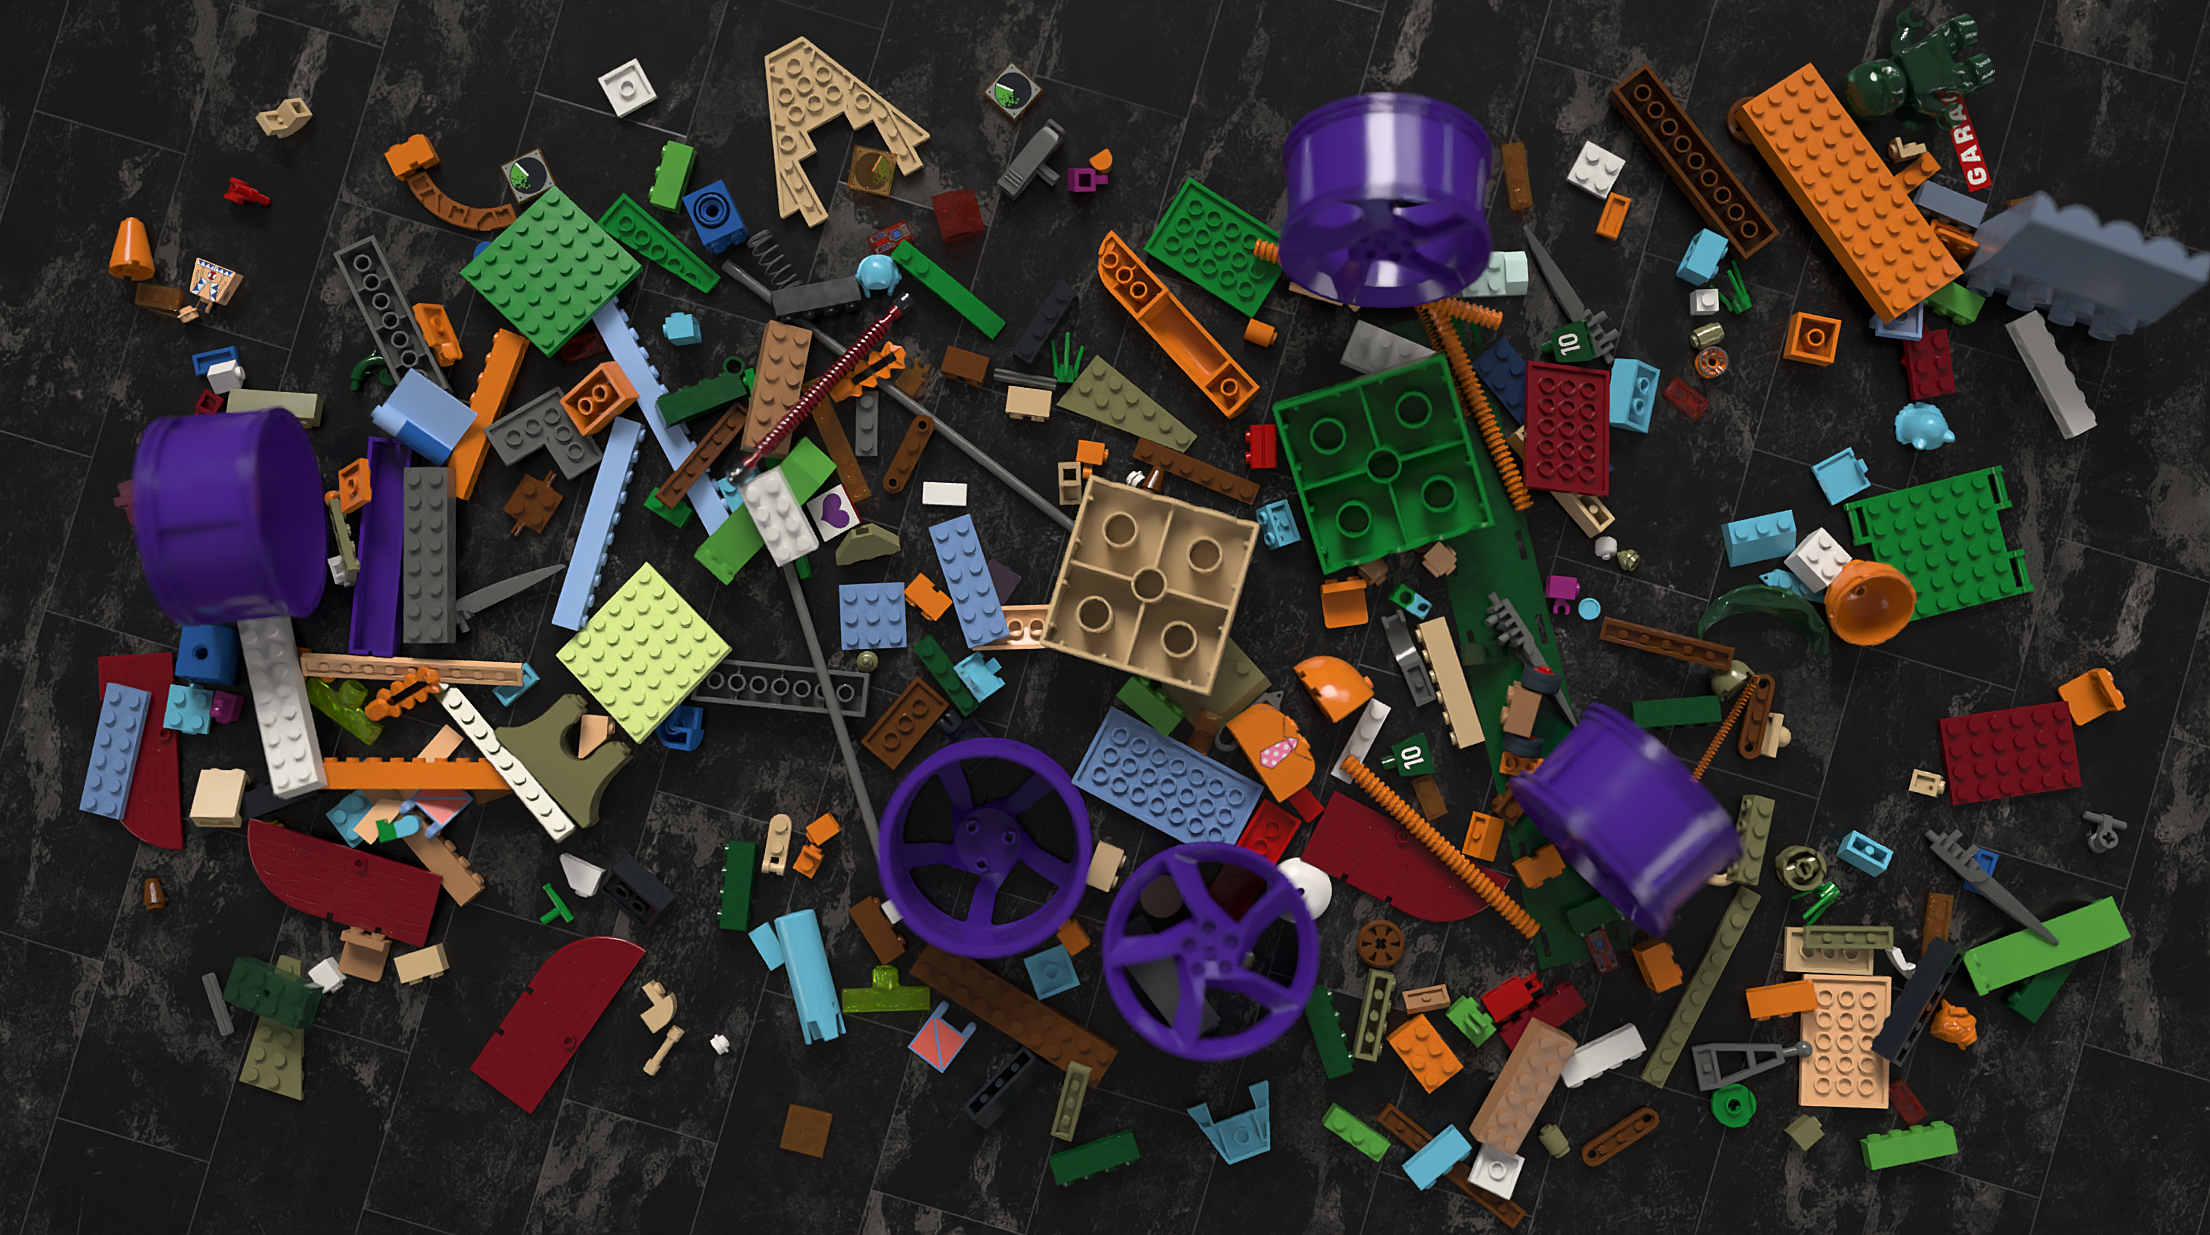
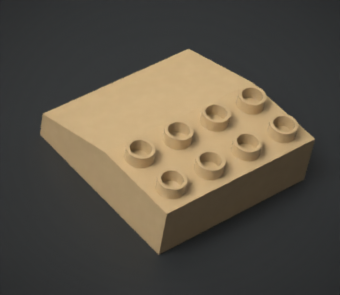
M1090 475L1039 644L1046 648L1210 697L1235 617L1260 524L1239 520L1217 511L1195 507L1176 499L1154 495L1135 487L1113 483Z

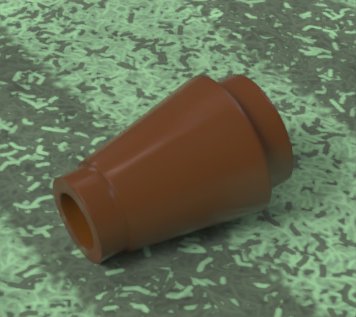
M1154 466L1140 486L1141 490L1154 495H1160L1165 470Z
M159 878L145 880L143 906H146V911L164 909L166 900Z

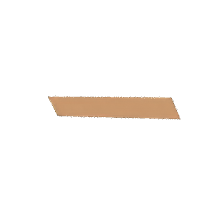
M445 725L417 758H426V762H434V758H448L464 738L448 725ZM396 789L405 801L419 791V789ZM380 799L353 830L368 843L372 844L379 836L375 821L388 818V823L390 824L399 813L400 806L405 801Z

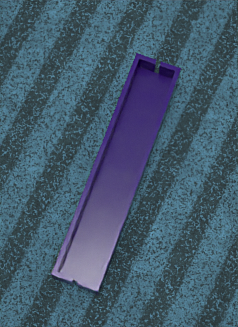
M369 436L367 459L371 470L370 488L372 489V497L370 502L362 506L357 557L360 564V572H357L348 653L400 657L404 616V468H418L419 453L398 439L392 440L390 438Z

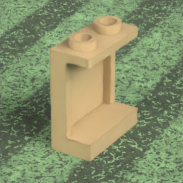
M216 768L201 770L190 818L197 827H241L242 818L238 813L245 785H250L251 782L247 773L241 769H233L232 771Z

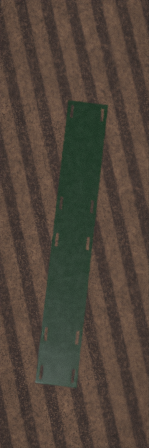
M1451 315L1450 322L1454 324L1452 326L1453 329L1457 330L1455 333L1459 335L1458 340L1462 342L1461 347L1465 348L1464 354L1467 353L1468 356L1466 358L1470 360V365L1485 352L1478 323L1476 325L1474 321L1470 322L1475 347L1469 348L1463 320L1460 317L1456 319L1454 315ZM1428 316L1423 321L1430 320L1431 316ZM1415 319L1384 327L1385 331L1395 335L1400 334V337L1433 351L1436 348H1432L1435 344L1431 345V342H1440L1434 346H1441L1436 351L1445 348L1444 345H1441L1442 340L1438 338L1439 333L1426 334L1427 330H1424L1426 326L1422 325L1432 323L1427 328L1433 327L1434 322L1431 320L1425 323L1421 322L1422 319ZM1433 327L1428 332L1435 331L1436 327ZM1437 334V335H1436L1435 337H1433L1432 339H1430L1431 337H1427L1428 335H1429V336H1432V335ZM1443 350L1445 357H1447V351ZM1445 358L1446 360H1448L1447 364H1450V358ZM1452 369L1449 370V372H1452V371H1453V373L1450 374L1451 376H1452V375H1455V374H1454V373H1456L1455 370H1452ZM1476 374L1474 376L1478 378L1477 383L1481 384L1480 389L1484 391L1483 396L1487 398L1485 401L1486 403L1489 402L1490 405L1488 407L1492 409L1491 414L1495 415L1493 419L1498 422L1496 425L1501 429L1499 432L1503 433L1502 439L1506 440L1496 397ZM1454 376V377L1451 378V379L1453 380V379H1459V378H1458V376ZM1458 382L1454 387L1460 386L1461 382ZM1460 387L1455 390V391L1462 390L1461 392H1459V393L1456 394V395L1463 394V391H1464V389H1463V388H1460ZM1463 394V395L1460 396L1459 398H1463V397L1466 398L1467 396H1466V394ZM1469 400L1461 406L1468 405L1470 403ZM1467 406L1466 408H1464V409H1462V410H1465V409L1470 408V410H1468L1467 412H1465V413H1469V412H1471L1472 407ZM1471 413L1465 417V426L1495 525L1471 529L1458 536L1439 541L1445 547L1449 545L1457 553L1454 557L1457 559L1456 566L1459 576L1452 577V573L1448 575L1444 573L1497 793L1502 795L1507 789L1504 787L1511 777L1516 776L1499 771L1503 752H1508L1502 748L1506 731L1503 730V724L1500 723V713L1503 706L1507 707V698L1505 697L1508 686H1513L1514 681L1521 682L1525 665L1514 653V647L1510 648L1508 646L1509 640L1503 645L1498 644L1497 638L1504 633L1502 629L1498 630L1496 628L1498 623L1491 627L1485 624V620L1492 616L1491 613L1488 614L1486 611L1493 605L1487 597L1488 595L1495 592L1500 600L1508 598L1533 636L1534 643L1548 667L1563 676L1560 689L1572 714L1573 710L1524 510L1515 511L1516 506L1512 504L1514 501L1509 497L1511 494L1506 491L1508 488L1504 486L1505 481L1501 480L1503 476L1498 473L1500 470L1496 468L1497 463L1493 462L1494 456L1490 455L1491 449L1488 450L1487 447L1489 445L1485 443L1486 438L1482 437L1483 432L1479 430L1481 427L1476 423L1478 420L1474 419L1472 424H1467L1473 421L1472 416H1475L1474 413ZM1521 530L1527 554L1526 560H1521L1514 531ZM1537 614L1542 616L1548 643L1545 644L1541 642L1535 617ZM1470 630L1473 632L1479 660L1475 661L1472 659L1466 631ZM1541 693L1531 733L1544 740L1539 758L1546 759L1573 728L1558 712L1547 696ZM1525 812L1521 814L1513 826L1505 821L1514 862L1521 859L1518 843L1524 842L1527 856L1531 858L1536 855L1535 850L1550 843ZM1560 853L1559 855L1566 867L1562 869V873L1557 877L1550 878L1549 876L1542 880L1543 884L1535 889L1531 887L1526 888L1518 876L1527 914L1530 915V919H1535V923H1539L1540 927L1545 926L1552 956L1545 957L1539 930L1533 936L1541 970L1594 957L1593 952L1604 955V953L1607 954L1606 951L1608 950L1617 952L1631 948L1625 921L1619 920V918L1616 921L1621 937L1620 940L1614 939L1611 925L1606 928L1600 929L1596 927L1591 930L1592 933L1599 930L1601 933L1604 932L1602 937H1600L1603 938L1600 939L1603 943L1602 947L1597 948L1595 943L1600 940L1591 941L1589 935L1580 937L1579 935L1572 934L1562 909L1600 893Z

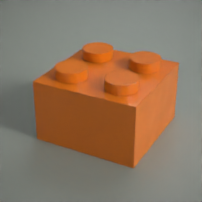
M1802 312L1792 315L1783 358L1821 366L1832 364L1834 362L1841 320Z
M1654 937L1631 947L1648 988L1659 993L1682 983L1680 978L1682 971L1679 965L1673 962L1671 956L1674 953L1669 943L1666 944L1664 941Z

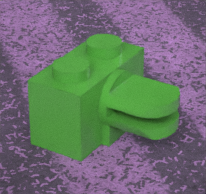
M1462 995L1445 1014L1478 1048L1497 1030L1492 1025L1495 1021L1486 1012L1482 1015L1477 1010L1479 1005L1472 997L1467 999Z

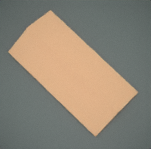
M1050 605L1001 606L1011 636L973 648L972 650L1046 648L1039 644V640Z

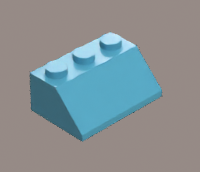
M1615 359L1610 381L1609 425L1647 433L1660 370L1639 360Z
M1792 510L1721 525L1730 567L1789 555L1795 550L1796 527Z

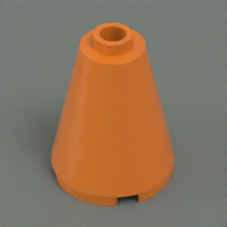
M127 218L120 224L108 266L109 273L119 279H124V276H130L132 281L150 279L153 277V273L155 274V266L145 227L137 218Z

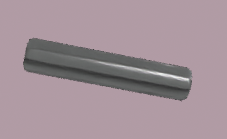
M995 369L993 376L995 381L1055 391L1057 386V380L1053 378L1003 369Z
M215 973L202 976V980L222 1036L232 1034L234 1028Z

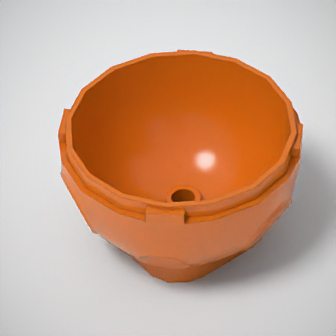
M1862 560L1850 561L1842 567V571L1827 587L1824 599L1826 615L1834 633L1846 642L1861 646L1878 645L1894 637L1909 622L1914 612L1915 602H1917L1916 591L1910 581L1892 565L1871 561L1864 562Z

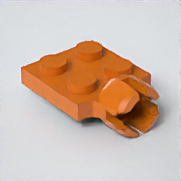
M418 303L413 306L415 319L420 324L424 333L423 338L429 347L434 348V356L439 366H450L454 364L456 359H459V361L463 359L459 342L443 305Z

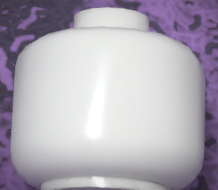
M1607 536L1597 539L1595 543L1596 555L1602 556L1604 560L1615 556L1617 553L1616 540Z

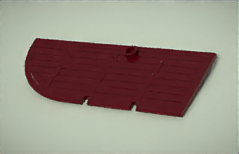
M174 652L98 657L100 701H104L108 683H116L152 692L124 818L119 819V821L133 835L150 845L169 850H183L178 730L163 727L170 684L175 685Z
M1335 790L1300 857V860L1337 879H1340L1343 873L1347 874L1348 877L1345 883L1383 902L1387 895L1391 896L1390 906L1418 919L1432 922L1457 921L1473 916L1490 905V902L1485 901V897L1482 898L1480 893L1475 892V888L1472 889L1470 884L1465 883V879L1462 880L1460 875H1456L1455 870L1452 871L1450 869V865L1446 866L1445 861L1440 860V856L1436 857L1435 852L1430 851V847H1425V843H1421L1420 838L1417 839L1415 834H1411L1410 829H1406L1404 825ZM1469 859L1470 864L1473 863L1475 865V869H1480V873H1484L1485 878L1488 877L1490 882L1495 883V887L1498 886L1500 891H1504L1510 879Z
M250 818L248 824V848L253 866L265 886L281 901L299 911L327 919L328 913L334 914L332 921L360 928L371 933H375L376 928L379 927L382 928L381 935L421 948L425 947L443 875Z
M610 936L580 939L558 950L543 964L528 985L534 990L533 993L530 995L527 991H524L499 1026L505 1031L504 1034L494 1033L470 1067V1070L525 1111L532 1114L647 950L628 940Z

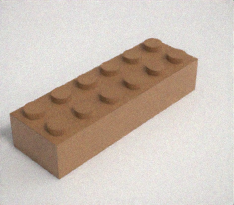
M773 320L766 324L740 450L754 453L756 451L754 446L766 436L767 432H770L771 428H774L773 426L799 400L812 336L811 330ZM792 433L788 434L789 436L773 450L772 454H769V457L783 460L788 455Z
M1532 1017L1469 1128L1478 1141L1514 1157L1578 1045L1569 1034Z

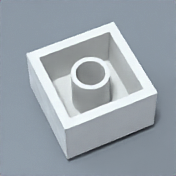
M1821 527L1809 534L1784 563L1813 593H1816L1827 587L1842 571V567L1850 562L1852 558Z

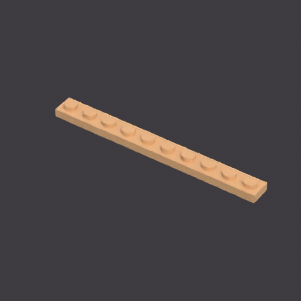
M303 653L300 657L303 676L403 681L408 673L416 675L420 666L424 665L428 669L436 670L441 676L440 682L508 686H522L524 683L522 663ZM424 677L419 681L426 682L427 677Z

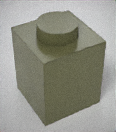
M1805 1114L1784 1130L1803 1151H1806L1825 1135L1820 1129L1822 1127L1821 1123L1814 1116L1810 1118Z

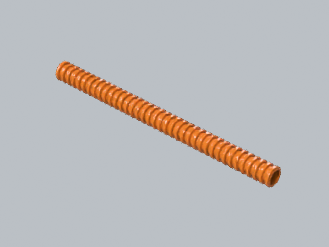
M1258 239L1253 251V257L1259 256L1261 260L1265 258L1268 262L1272 260L1274 264L1279 262L1278 246H1274L1275 243L1268 244V241L1261 242L1262 239ZM1450 297L1421 305L1423 309L1425 307L1430 311L1434 309L1436 313L1441 311L1443 315L1445 313L1450 317L1454 315L1456 319L1458 317L1463 321L1467 319L1469 323L1474 321L1476 325L1477 323H1480V326L1487 325V328L1493 327V330L1499 328L1503 316L1500 311L1496 313L1494 309L1490 311L1487 307L1483 309V306L1476 307L1474 303L1470 305V302L1463 303L1461 299L1456 301V298L1450 299Z
M1434 309L1428 310L1427 314L1431 315L1430 320L1434 322L1433 327H1436L1435 332L1439 333L1438 338L1442 340L1441 345L1445 346L1443 350L1447 351L1448 354L1446 356L1450 358L1449 363L1453 364L1452 370L1456 371L1454 374L1459 378L1457 381L1461 382L1460 388L1464 389L1463 394L1467 396L1465 399L1470 402L1468 406L1472 407L1471 412L1475 414L1474 419L1478 420L1476 423L1481 427L1479 430L1483 432L1482 437L1486 438L1485 443L1489 445L1487 447L1488 450L1491 449L1490 455L1494 456L1493 462L1497 463L1496 468L1500 470L1498 473L1503 476L1501 480L1505 481L1504 486L1508 488L1506 491L1511 494L1509 497L1514 501L1512 504L1516 506L1515 511L1519 512L1532 506L1534 503L1529 499L1531 496L1527 495L1528 489L1523 488L1521 481L1523 478L1518 475L1520 471L1516 470L1515 467L1517 465L1513 463L1514 458L1510 457L1512 453L1508 452L1507 449L1509 447L1505 445L1506 440L1502 439L1503 433L1499 432L1501 429L1496 425L1498 422L1493 419L1495 415L1491 414L1492 409L1488 407L1490 404L1485 401L1487 398L1483 396L1484 391L1480 389L1481 384L1477 383L1478 378L1474 376L1476 373L1472 372L1473 366L1469 365L1470 360L1466 358L1468 356L1467 353L1464 354L1465 348L1461 347L1462 342L1458 340L1459 335L1455 333L1457 330L1452 327L1454 324L1450 322L1451 317H1448L1447 313L1441 314V311L1436 313Z
M1353 754L1344 759L1340 769H1344L1346 775L1349 774L1351 779H1355L1356 784L1359 783L1361 788H1365V792H1369L1370 797H1375V801L1380 802V806H1385V810L1390 811L1391 816L1395 815V819L1400 820V824H1404L1406 829H1410V833L1415 834L1417 839L1420 838V842L1425 843V847H1430V851L1435 852L1436 857L1440 856V860L1445 861L1446 866L1450 865V869L1452 871L1455 870V874L1460 875L1462 880L1465 879V883L1470 884L1472 889L1475 888V892L1480 893V897H1485V901L1490 902L1491 907L1495 906V910L1497 912L1500 911L1501 916L1505 915V919L1507 921L1510 920V924L1515 925L1517 930L1520 929V933L1525 934V938L1529 939L1538 932L1540 924L1535 923V919H1530V915L1525 914L1524 909L1520 910V906L1518 904L1515 905L1514 900L1510 901V897L1508 895L1505 896L1504 891H1500L1498 886L1495 887V883L1490 882L1488 877L1485 878V874L1480 873V869H1475V865L1473 863L1470 864L1469 859L1465 860V856L1463 854L1460 855L1459 850L1455 851V847L1453 845L1450 846L1449 841H1444L1445 838L1443 836L1440 837V833L1435 832V828H1430V824L1425 823L1424 818L1420 819V815L1418 813L1415 814L1414 809L1410 810V806L1408 804L1405 805L1404 800H1399L1400 797L1398 795L1395 796V792L1390 791L1388 786L1385 787V783L1379 781L1380 778H1375V774L1373 772L1370 773L1369 768L1365 769V765L1363 763L1360 764L1359 759L1355 760Z

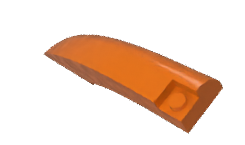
M1111 230L1105 237L1099 250L1098 271L1104 285L1229 419L1238 416L1262 392L1261 388Z

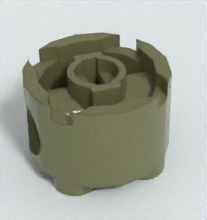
M1798 845L1790 846L1783 850L1775 860L1777 876L1787 887L1803 891L1812 890L1822 883L1824 874L1826 875L1827 868L1824 858L1812 848Z

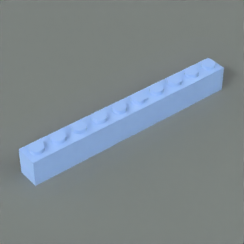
M618 416L615 418L554 613L553 624L580 631L582 628H585L589 616L586 614L588 608L592 607L595 600V595H593L595 586L598 587L601 581V574L599 573L601 566L606 564L608 558L606 553L607 547L612 544L614 539V533H612L614 524L617 525L620 520L621 513L619 508L621 504H624L627 497V492H625L627 483L630 484L633 478V471H631L633 463H637L640 451L638 447L646 436L645 426L641 423Z

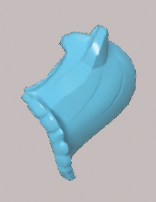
M1916 402L1915 405L1911 403L1905 406L1904 410H1901L1895 418L1894 425L1896 426L1895 434L1897 441L1902 442V444L1912 443L1918 450L1936 449L1943 442H1953L1955 440L1954 434L1948 429L1945 418H1943L1940 410L1934 405L1925 404L1924 402Z

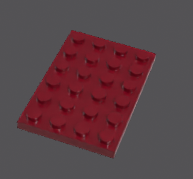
M1527 361L1525 363L1523 488L1602 498L1609 496L1610 371L1536 361Z
M2068 701L1937 719L1950 805L2082 786Z

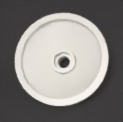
M1291 858L1280 863L1277 867L1292 880L1297 888L1304 889L1303 897L1310 909L1313 920L1319 917L1326 910L1331 899L1332 887L1327 873L1303 862L1300 858ZM1267 882V893L1271 890L1269 882ZM1285 910L1279 915L1281 918L1295 923L1291 911Z

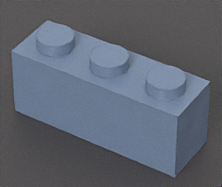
M1928 180L1919 185L1913 200V204L1923 217H1933L1938 221L1950 224L1969 233L1978 229L1987 207L1985 203Z

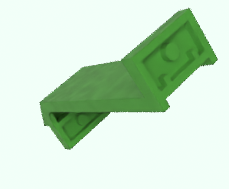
M806 436L794 445L793 450L778 465L786 477L800 507L837 467ZM744 501L697 549L694 555L726 585L733 580L738 570L765 544Z
M2112 896L2098 899L2089 906L2043 922L2042 924L2060 942L2058 944L2027 928L1964 951L1966 955L1963 958V962L1978 995H1985L1990 990L2103 950L2130 938L2131 936Z

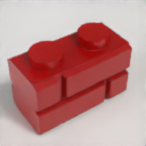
M1250 425L1249 430L1245 431V444L1249 443V452L1245 453L1246 465H1250V470H1276V425Z

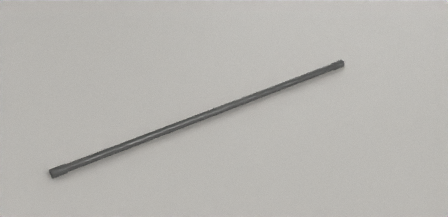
M730 259L725 261L721 268L735 280L740 281L771 305V291L749 276ZM803 318L794 320V323L800 328L811 330L812 337L837 356L841 357L847 350L809 320H803ZM871 367L861 372L866 378L876 373ZM877 378V386L916 416L922 414L931 416L935 421V430L1069 532H1073L1075 525L1073 520L887 379Z

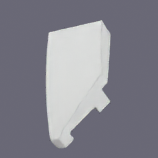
M1893 946V949H1885L1895 968L1907 980L1910 979L1914 974L1916 965L1912 963L1906 964L1900 948Z

